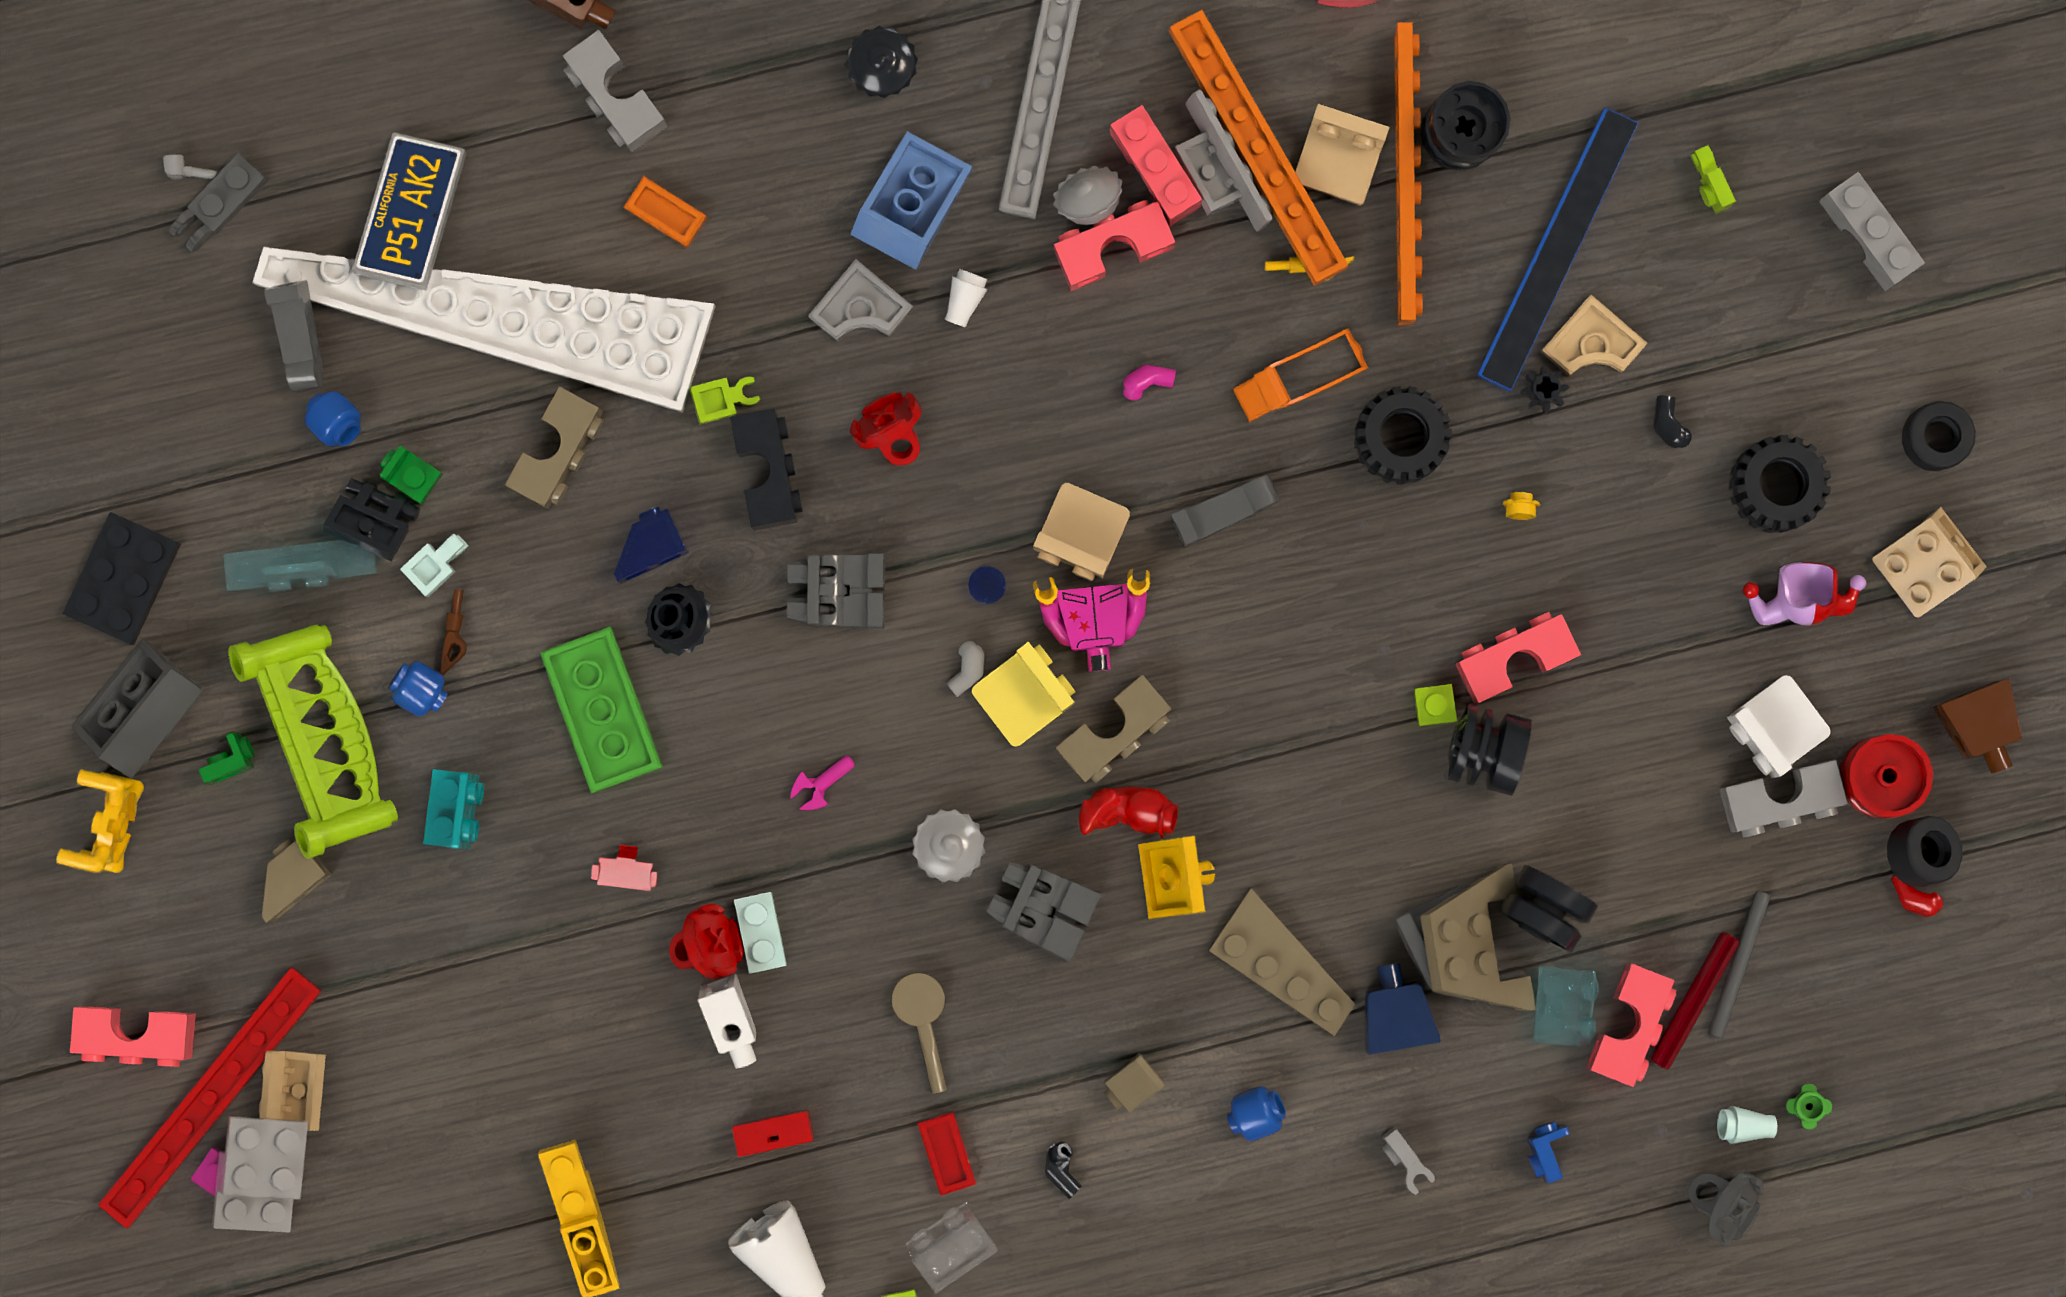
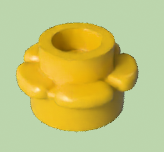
M1511 493L1510 499L1503 501V505L1506 507V517L1517 520L1536 518V507H1540V502L1533 500V494Z

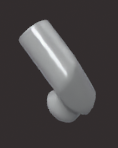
M966 641L960 645L958 653L962 657L961 671L946 682L957 698L979 681L984 673L985 654L982 647L974 641Z

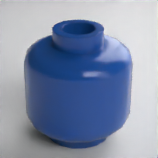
M336 391L320 393L308 402L305 424L324 445L329 447L346 446L359 435L361 430V414L343 394Z
M414 661L409 666L403 663L388 689L393 691L392 701L418 717L424 716L430 709L437 712L448 694L442 690L445 682L444 676L420 661Z
M1264 1086L1255 1087L1233 1097L1231 1112L1227 1114V1120L1235 1135L1241 1133L1250 1142L1277 1133L1282 1127V1120L1286 1118V1110L1279 1094L1275 1090L1270 1092Z

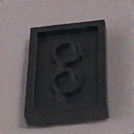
M110 512L62 614L123 642L134 645L181 543Z

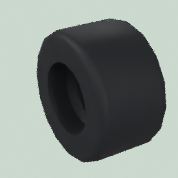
M1936 401L1920 407L1908 417L1902 429L1901 442L1905 454L1913 464L1924 470L1942 471L1958 465L1969 456L1975 445L1976 430L1972 418L1963 408L1952 402ZM1942 422L1951 430L1952 442L1947 449L1942 451L1934 450L1926 443L1924 437L1925 430L1931 423Z
M1924 816L1897 825L1891 832L1887 842V859L1891 870L1900 881L1909 886L1925 887L1950 880L1958 872L1962 861V844L1958 833L1949 822L1940 817ZM1921 840L1925 843L1928 849V863L1923 859L1921 854Z

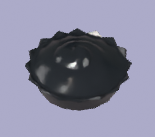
M877 26L873 30L865 29L861 36L853 38L852 46L846 50L848 59L845 66L849 71L848 78L855 83L857 90L865 91L869 96L885 98L890 94H899L903 88L910 85L911 78L916 74L915 66L918 58L914 54L915 45L908 42L906 34L898 33L894 27L885 29Z
M679 583L673 587H666L660 594L655 595V598L648 607L645 621L648 627V636L653 640L655 647L661 648L665 654L674 653L680 656L683 652H692L695 646L703 644L704 636L710 632L709 623L713 618L709 611L711 603L704 598V592L696 590L693 585L684 586Z

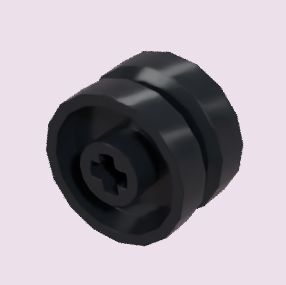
M1524 865L1516 879V883L1522 891L1533 897V900L1530 901L1517 894H1508L1499 912L1517 923L1519 928L1532 936L1572 953L1581 938V934L1576 927L1564 920L1565 916L1579 923H1589L1598 905L1557 879L1531 866Z

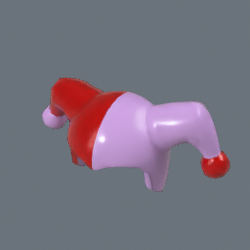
M1797 562L1785 565L1780 569L1778 593L1768 603H1765L1759 597V587L1753 582L1746 583L1743 586L1742 592L1749 600L1755 620L1761 625L1775 624L1790 619L1794 623L1811 626L1822 623L1829 617L1845 616L1853 613L1859 592L1866 587V580L1860 575L1853 576L1850 579L1851 587L1844 595H1840L1838 593L1837 569L1823 563Z

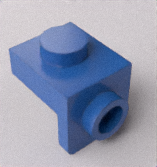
M1552 1121L1534 1129L1536 1135L1528 1137L1533 1154L1528 1156L1536 1178L1542 1176L1547 1183L1563 1178L1549 1142L1570 1134L1567 1126H1557L1556 1122Z

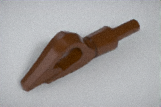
M454 589L451 613L446 615V632L440 664L441 670L439 672L443 676L463 658L467 651L465 641L459 636L463 615H460L463 590ZM456 644L460 647V652L451 660L449 654L453 645Z

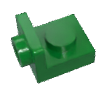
M400 445L396 451L391 449L382 460L380 468L383 470L379 477L423 505L443 473Z
M234 731L226 734L233 755L230 756L228 752H224L207 759L208 766L198 769L205 784L214 785L254 768L251 758L255 757V752L247 736L242 738L240 733Z

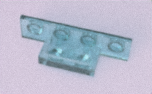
M344 540L223 554L228 592L268 587V592L291 590V584L305 583L306 587H321L329 585L328 580L377 574L375 554Z

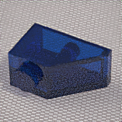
M659 507L649 509L639 515L641 521L632 525L614 572V576L620 584L689 553L676 522L668 509L663 511Z

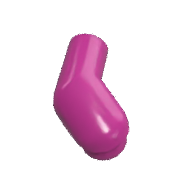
M1142 365L1125 377L1123 381V395L1127 399L1135 401L1141 399L1143 390L1152 384L1173 388L1176 370L1153 365Z

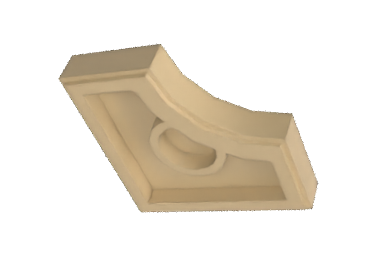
M1590 295L1544 347L1541 353L1568 376L1579 368L1592 364L1607 365L1622 373L1648 343L1593 295Z

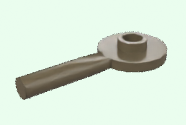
M912 973L903 977L896 984L892 994V1006L899 1019L906 1024L917 1026L932 1094L946 1091L947 1088L932 1022L939 1017L944 1008V991L940 983L932 976L924 973Z

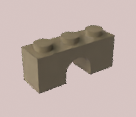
M559 386L541 418L547 425L557 429L561 438L559 450L554 456L545 460L535 459L523 452L505 486L550 510L553 504L559 505L568 489V486L564 484L571 471L576 473L585 459L586 453L582 451L589 438L594 440L604 424V420L601 419L603 411L599 407Z
M1143 674L1113 699L1122 711L1125 719L1124 728L1117 736L1108 739L1100 738L1084 723L1056 747L1059 754L1084 783L1089 779H1092L1095 784L1113 770L1108 763L1119 754L1123 759H1126L1141 746L1137 740L1148 730L1154 735L1170 722L1166 715L1172 710L1171 707Z

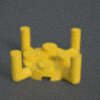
M81 769L78 774L77 784L107 791L105 809L103 812L97 811L92 821L91 832L97 834L92 851L81 849L77 853L60 849L57 855V864L99 873L102 870L119 873L124 868V853L131 834L126 833L129 821H135L137 802L144 790V785L138 780L106 772L99 774Z

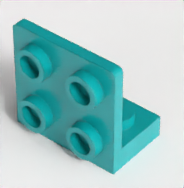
M433 769L423 844L470 850L471 842H477L479 820H474L476 805L482 804L484 796V783L479 782L480 775Z

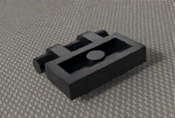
M351 478L347 484L346 492L355 495V500L340 495L323 524V532L392 562L409 532V525L398 519L404 517L415 522L420 513V508L408 503V498L399 494L394 497L378 490V485L366 481L362 483ZM373 503L387 511L383 514L367 506Z

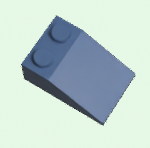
M907 131L861 207L850 235L916 270L932 244L973 166Z

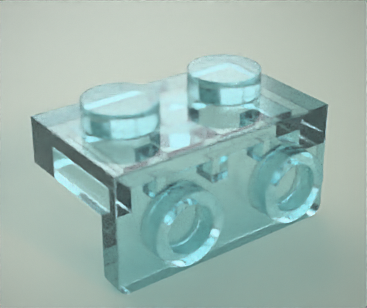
M1539 966L1533 1042L1568 1046H1590L1591 1039H1593L1596 1031L1593 1006L1599 993V983L1596 979L1595 971Z

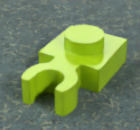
M1707 145L1694 151L1691 159L1702 177L1700 181L1703 186H1700L1699 190L1707 207L1712 206L1716 214L1729 209L1736 200L1721 168H1717L1710 147Z
M744 377L737 382L735 387L729 388L727 378L690 387L689 390L699 425L735 416L737 413L734 404L739 403L745 407L756 405L760 401L759 396L747 398L742 393L744 386L754 384V377Z

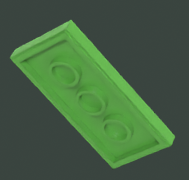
M612 627L540 652L591 794L663 768Z

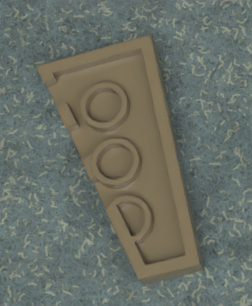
M1250 888L1208 951L1335 1036L1354 1008L1355 1003Z

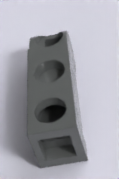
M307 280L275 285L264 290L266 303L271 305L290 389L295 392L322 387L324 373Z
M1266 475L1192 507L1177 511L1170 515V519L1185 549L1259 514L1260 511L1281 500L1269 475Z

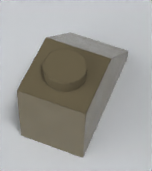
M291 839L283 842L272 852L275 858L267 864L262 918L266 923L276 922L332 876V873L318 856L306 859L302 855L297 842H293Z
M1139 1052L1105 1080V1084L1109 1089L1104 1094L1117 1110L1124 1106L1130 1113L1162 1089L1165 1083Z

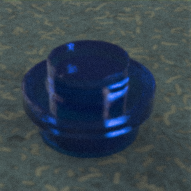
M984 566L972 573L968 587L970 594L976 601L983 604H991L997 602L1004 595L1006 581L998 569Z

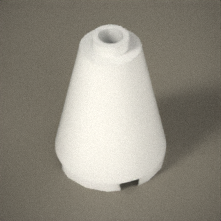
M781 1201L764 1209V1217L756 1222L751 1218L729 1239L728 1244L732 1253L781 1297H823L821 1293L825 1290V1283L796 1209L790 1201Z

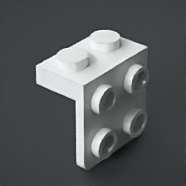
M1787 675L1780 677L1726 717L1732 724L1729 728L1734 737L1742 745L1747 744L1755 755L1752 759L1758 769L1765 776L1769 774L1771 778L1781 777L1793 768L1791 764L1830 735L1829 726L1792 677Z

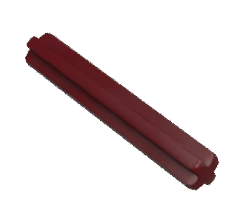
M1726 932L1719 934L1651 1056V1061L1654 1064L1667 1070L1671 1068L1739 945V940Z

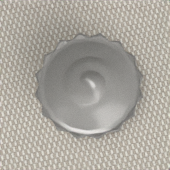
M1094 165L1090 169L1081 168L1076 174H1069L1066 181L1059 183L1058 191L1053 194L1055 198L1053 206L1058 209V214L1064 215L1076 224L1090 225L1108 218L1115 211L1119 203V195L1122 192L1121 185L1123 180L1118 178V172H1111L1108 167L1100 169Z
M940 809L934 815H927L925 821L917 825V834L912 838L914 844L912 854L917 859L918 868L924 870L929 878H937L942 883L949 880L958 882L962 877H970L973 870L980 866L981 857L985 854L983 846L985 837L980 832L979 824L972 821L969 814H961L956 809L951 811Z

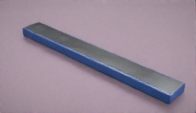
M1606 107L1603 109L1476 375L1477 377L1504 390L1512 391L1638 126V122Z

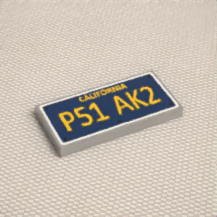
M393 132L352 268L354 274L427 291L467 153L465 149Z

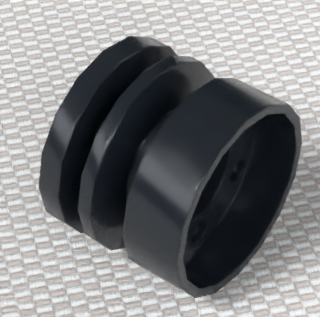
M1466 81L1454 84L1437 98L1423 118L1421 137L1425 150L1435 162L1447 169L1464 171L1478 167L1502 146L1509 134L1511 117L1507 103L1497 90L1485 83ZM1458 125L1460 127L1467 126L1469 132L1466 135L1464 133L1457 134L1455 128Z
M1468 703L1461 719L1455 725L1448 752V780L1459 782L1464 768L1468 767L1467 785L1473 786L1480 772L1484 771L1487 772V790L1512 796L1516 790L1525 762L1532 721L1528 718L1507 713L1503 717L1499 728L1492 727L1493 710L1486 708L1480 723H1476L1478 706Z

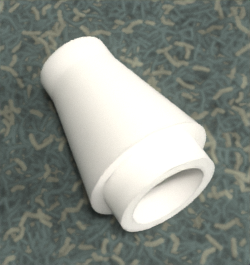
M959 269L957 277H952L948 312L945 320L966 327L968 320L988 290L984 288L987 279Z

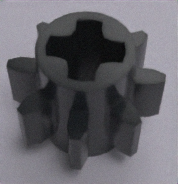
M1543 365L1540 368V375L1538 377L1532 373H1528L1525 376L1531 385L1530 387L1523 388L1520 394L1529 395L1531 399L1528 405L1529 409L1539 405L1542 406L1543 413L1547 414L1552 402L1559 407L1564 404L1559 394L1560 392L1567 391L1569 385H1561L1558 379L1562 374L1561 370L1553 375L1547 373V368ZM1542 381H1545L1546 387L1553 388V391L1547 398H1544L1543 392H1537L1536 390L1542 384Z

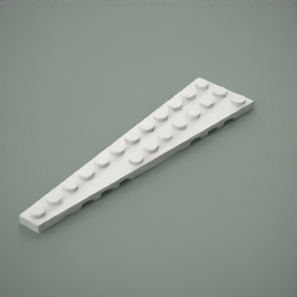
M263 247L252 282L257 286L268 289L275 285L307 280L311 302L679 412L684 410L715 309V304L673 298L665 299L641 294H625L602 289L593 290L571 287L570 285L545 284L538 281L434 269L432 270L427 291L354 274L352 270L354 259Z

